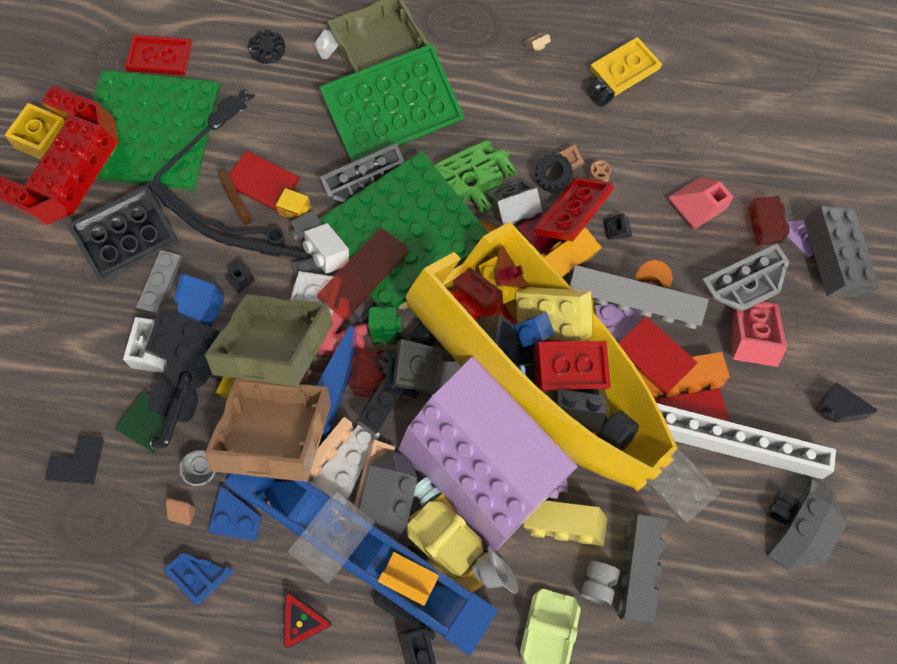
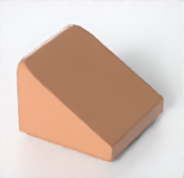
M170 498L166 501L168 520L186 525L191 524L196 510L193 505Z

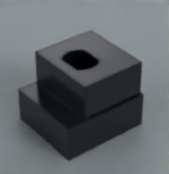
M241 261L228 269L229 274L225 276L237 293L255 282L254 277Z

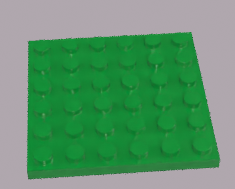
M101 70L93 101L101 105L115 119L119 142L95 180L146 185L148 181H153L154 176L208 127V118L211 114L215 113L221 88L220 83L216 81ZM210 131L159 178L164 187L196 191Z
M423 151L319 218L321 224L328 223L349 248L348 266L374 300L375 304L378 307H382V309L385 307L398 308L405 303L409 289L427 266L453 252L461 258L454 269L463 264L481 238L489 233Z

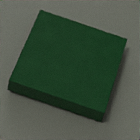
M143 391L115 429L155 454L157 450H152L149 447V441L153 437H159L166 417L152 412L149 407L151 395Z

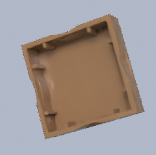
M236 378L225 403L224 414L216 425L205 452L211 471L307 482L331 407L328 387L302 384L294 387Z

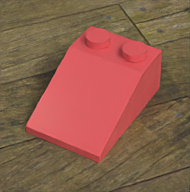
M762 301L742 312L733 308L731 335L733 360L778 367L787 348L778 304Z

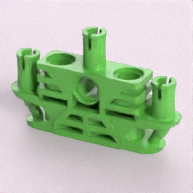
M484 141L434 165L463 202L472 199L480 213L484 212L483 208L487 211L492 206L484 195L485 191L501 185L503 174L506 179H510L509 174L513 177L517 173V170L508 159L510 153L506 150L493 148L490 141Z

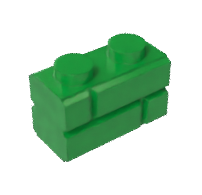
M371 307L369 309L368 326L372 343L384 344L386 342L389 345H396L398 337L403 336L402 315H397L395 307H385L384 309L382 307Z

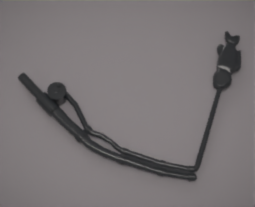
M245 89L240 92L238 97L232 95L220 102L217 106V112L211 114L208 118V127L154 176L153 181H148L146 185L165 207L178 215L191 228L218 243L257 251L263 255L287 256L307 260L309 254L306 251L283 247L286 241L284 233L280 228L274 227L269 230L260 228L238 231L229 230L220 223L204 219L199 214H196L172 195L159 180L207 132L221 128L226 121H229L238 112L244 111L247 108L244 102L253 99L255 94H248V91ZM198 222L217 227L226 233L227 236L211 231ZM256 233L266 234L268 242L251 241L234 236Z

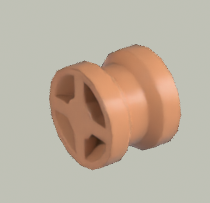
M602 160L595 161L591 165L588 179L608 182L611 174L610 165Z

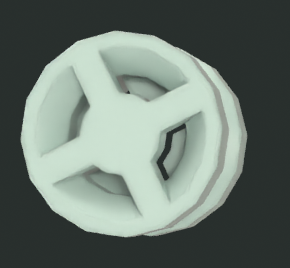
M426 477L416 485L414 497H418L420 505L424 507L438 496L440 490L437 487H433L431 480Z

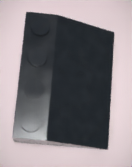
M147 185L67 224L100 283L158 254L160 250L164 251L179 243Z

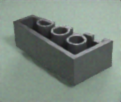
M638 514L629 522V525L625 526L624 539L628 541L627 549H623L622 553L625 574L621 573L620 588H623V596L619 598L617 613L621 614L620 620L647 625L655 623L659 588L654 587L655 582H659L662 566L657 561L658 557H661L662 551H664L665 540L661 538L662 528H667L668 519Z

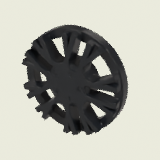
M261 30L249 40L248 49L250 56L256 62L262 64L274 63L281 59L285 53L284 39L278 32L274 33L271 30L262 32ZM272 55L271 59H266V56Z

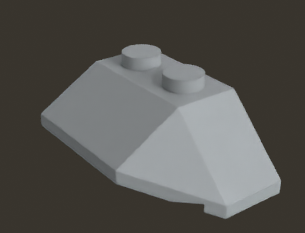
M775 244L703 278L702 282L714 300L742 312L780 293L789 260L778 244Z

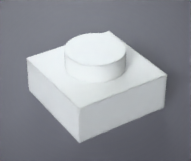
M324 30L314 42V46L323 59H328L338 47L332 33L328 30Z

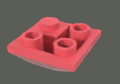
M700 177L669 196L668 200L692 229L695 230L727 210L734 197L720 181Z

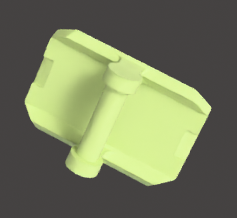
M539 589L533 595L520 649L524 664L570 663L581 611L576 598L546 589Z

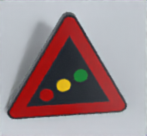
M291 592L285 595V648H290L332 625L329 619Z

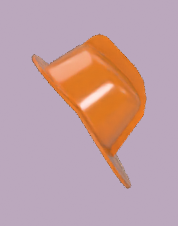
M652 260L647 261L640 267L634 280L670 289L673 277L667 264L662 261Z

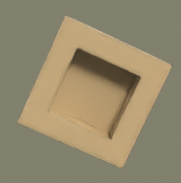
M539 33L524 40L525 47L527 49H534V51L545 48V44L551 42L549 34Z

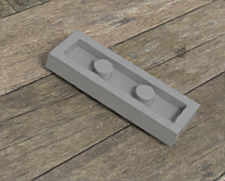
M160 250L136 306L138 311L156 315L158 309L163 307L181 264V255Z

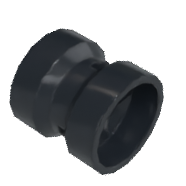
M598 78L592 82L587 89V93L595 98V102L599 107L607 105L615 96V92L607 87V83L603 78Z
M778 491L774 496V504L769 505L766 513L775 521L788 524L792 518V511H795L800 503L791 494Z

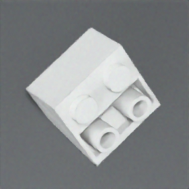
M135 317L123 360L133 369L164 373V359L143 352L154 320Z

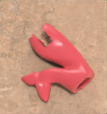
M341 297L339 309H333L331 316L333 325L317 352L320 356L332 357L347 331L344 330L336 334L349 314L350 303L346 298ZM369 323L354 327L357 333L355 345L361 351L365 349L364 336L369 332Z

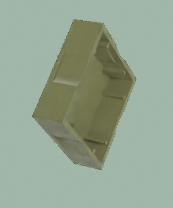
M380 0L364 9L352 11L327 21L329 31L338 44L337 50L350 74L429 45L421 29L414 23L411 12L403 0Z
M246 294L233 313L228 325L219 333L205 354L212 374L298 387L333 325L328 303L301 300L289 301L274 297Z

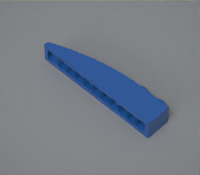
M349 326L316 385L328 387L331 403L319 446L324 438H327L333 430L332 424L342 403L349 381L357 336L352 326Z

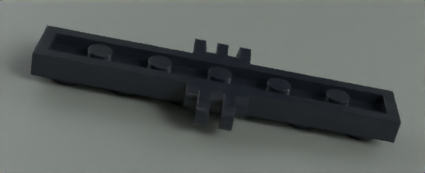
M420 321L408 341L432 347L436 338ZM382 352L379 356L381 359H377L375 365L381 369L380 374L384 378L355 421V423L373 436L377 434L403 391L414 399H417L419 393L415 390L393 386L396 355L391 354L390 356L386 352Z

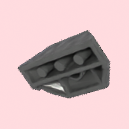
M397 143L339 166L321 175L319 178L327 196L344 203L403 164L404 159Z
M390 450L367 466L357 509V515L395 541L408 524L417 482L413 464L405 455Z
M813 478L810 479L801 495L798 508L792 511L790 522L784 525L767 557L787 570L826 563L848 523L834 491Z

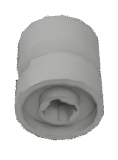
M590 561L586 576L589 579L583 583L580 595L596 603L612 605L615 594L612 586L617 585L620 570L601 562Z

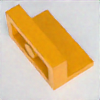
M394 552L378 582L424 606L439 575Z

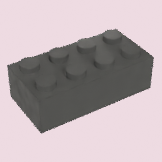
M821 206L804 218L826 296L860 298L879 287L855 209Z

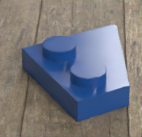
M220 487L208 532L210 534L257 542L262 517L225 488Z
M181 553L163 569L165 574L196 607L233 574V571L228 567L223 568L212 564V562L203 559L199 560L185 553Z

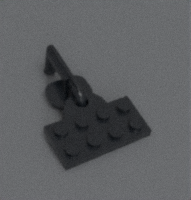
M161 307L156 313L143 348V352L164 359L163 369L167 379L153 387L149 398V407L152 412L166 417L159 437H153L149 441V447L152 450L168 447L177 421L187 422L192 419L198 404V398L194 389L205 384L209 377L219 381L223 379V376L212 374L205 356L220 331Z

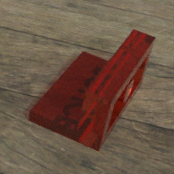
M470 267L453 281L455 288L486 311L493 305L499 310L504 308L502 291Z

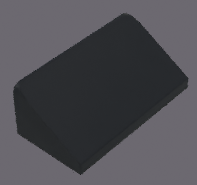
M427 626L398 633L405 664H436Z

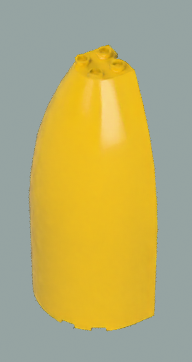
M511 222L484 235L464 263L455 269L454 267L461 259L455 252L424 268L406 295V305L461 367L471 357H475L576 465L602 477L632 487L637 492L647 484L646 479L654 480L662 472L660 467L663 469L674 460L671 455L678 448L651 391L633 362L593 311L592 336L585 341H607L611 388L605 389L612 413L623 411L639 424L637 434L623 452L597 437L598 433L590 432L536 387L518 369L519 366L516 367L449 292L461 290L494 299L487 286L485 288L484 285L483 288L479 283L474 282L472 273L486 283L478 266L498 256V247L501 245L509 252L516 266L522 265L524 272L522 276L527 282L528 287L573 290ZM515 298L504 305L517 321Z

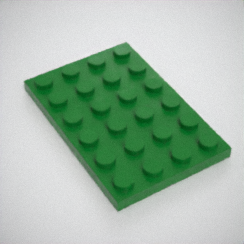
M433 44L319 87L350 161L395 143L401 146L465 119Z

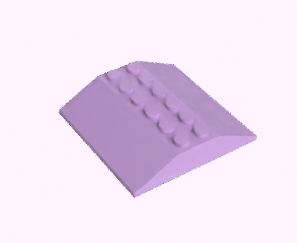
M471 357L430 398L408 426L398 449L402 455H405L412 462L413 467L423 479L428 477L431 480L432 486L440 490L438 496L444 494L455 512L482 539L483 547L487 552L488 546H491L496 552L578 467L475 357Z

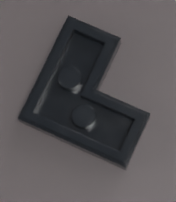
M79 435L73 458L50 456L45 479L47 481L94 485L104 439L102 437Z

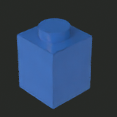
M547 312L529 317L515 325L523 347L544 341L555 334Z

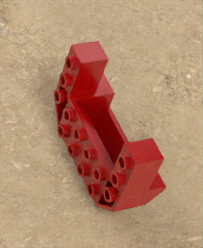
M53 85L47 91L41 103L53 114L64 118L66 122L24 186L0 176V203L31 217L41 225H48L74 214L119 142L115 119L101 105Z

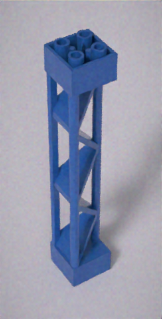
M227 473L224 484L234 494L254 508L258 507L439 633L453 647L470 657L497 614L498 610L458 584L309 481L292 480L293 482H276L277 478ZM265 496L267 497L270 505L263 501ZM334 510L368 533L346 532ZM321 540L338 544L345 557ZM394 552L438 574L437 580L447 586L433 587L426 604L423 606L419 603L423 611L397 594V591L378 582Z

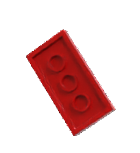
M575 177L534 227L535 234L573 242L614 190L613 183Z

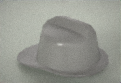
M488 546V552L479 557L477 563L472 566L473 574L487 588L504 586L513 594L517 593L518 583L512 570L495 553L492 547Z

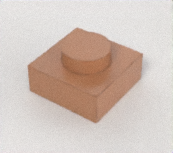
M576 145L559 152L570 161L573 170L585 165Z

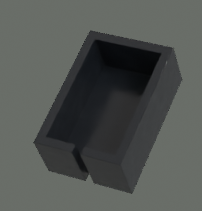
M501 314L477 318L479 326L516 367L536 363L534 361L533 344L523 347L515 324ZM536 365L525 366V376L535 385L534 370H537Z

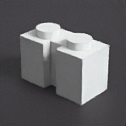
M328 223L304 232L305 241H303V247L306 253L311 254L315 264L321 267L326 274L348 266L349 248Z

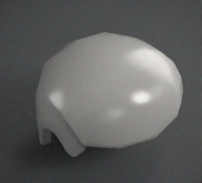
M194 450L181 460L179 469L180 476L184 482L192 486H202L210 482L216 475V472L210 469L205 455L206 451Z

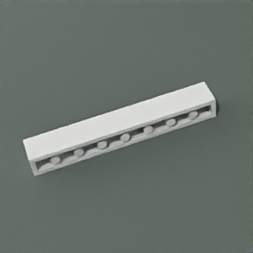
M657 403L674 441L823 479L834 472L836 449Z

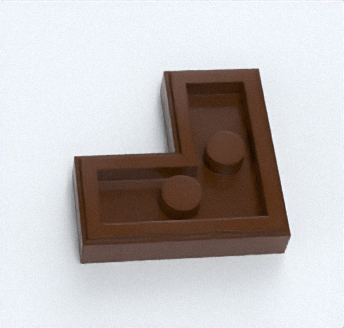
M226 170L218 172L225 193L244 225L252 223L249 212L241 201L235 185Z

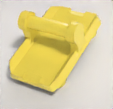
M441 501L428 502L406 526L408 538L448 576L460 578L484 551L482 539L466 525L462 517L457 513L454 514Z

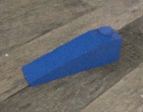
M180 274L174 302L178 303L177 314L211 328L224 303V293L214 284Z

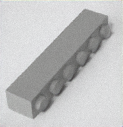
M575 265L570 287L573 290L591 291V297L595 298V303L606 306L608 302L616 303L617 309L629 311L630 307L639 309L638 314L651 317L652 313L661 315L660 320L673 323L674 319L683 321L682 326L696 329L697 325L702 326L709 299L577 265Z

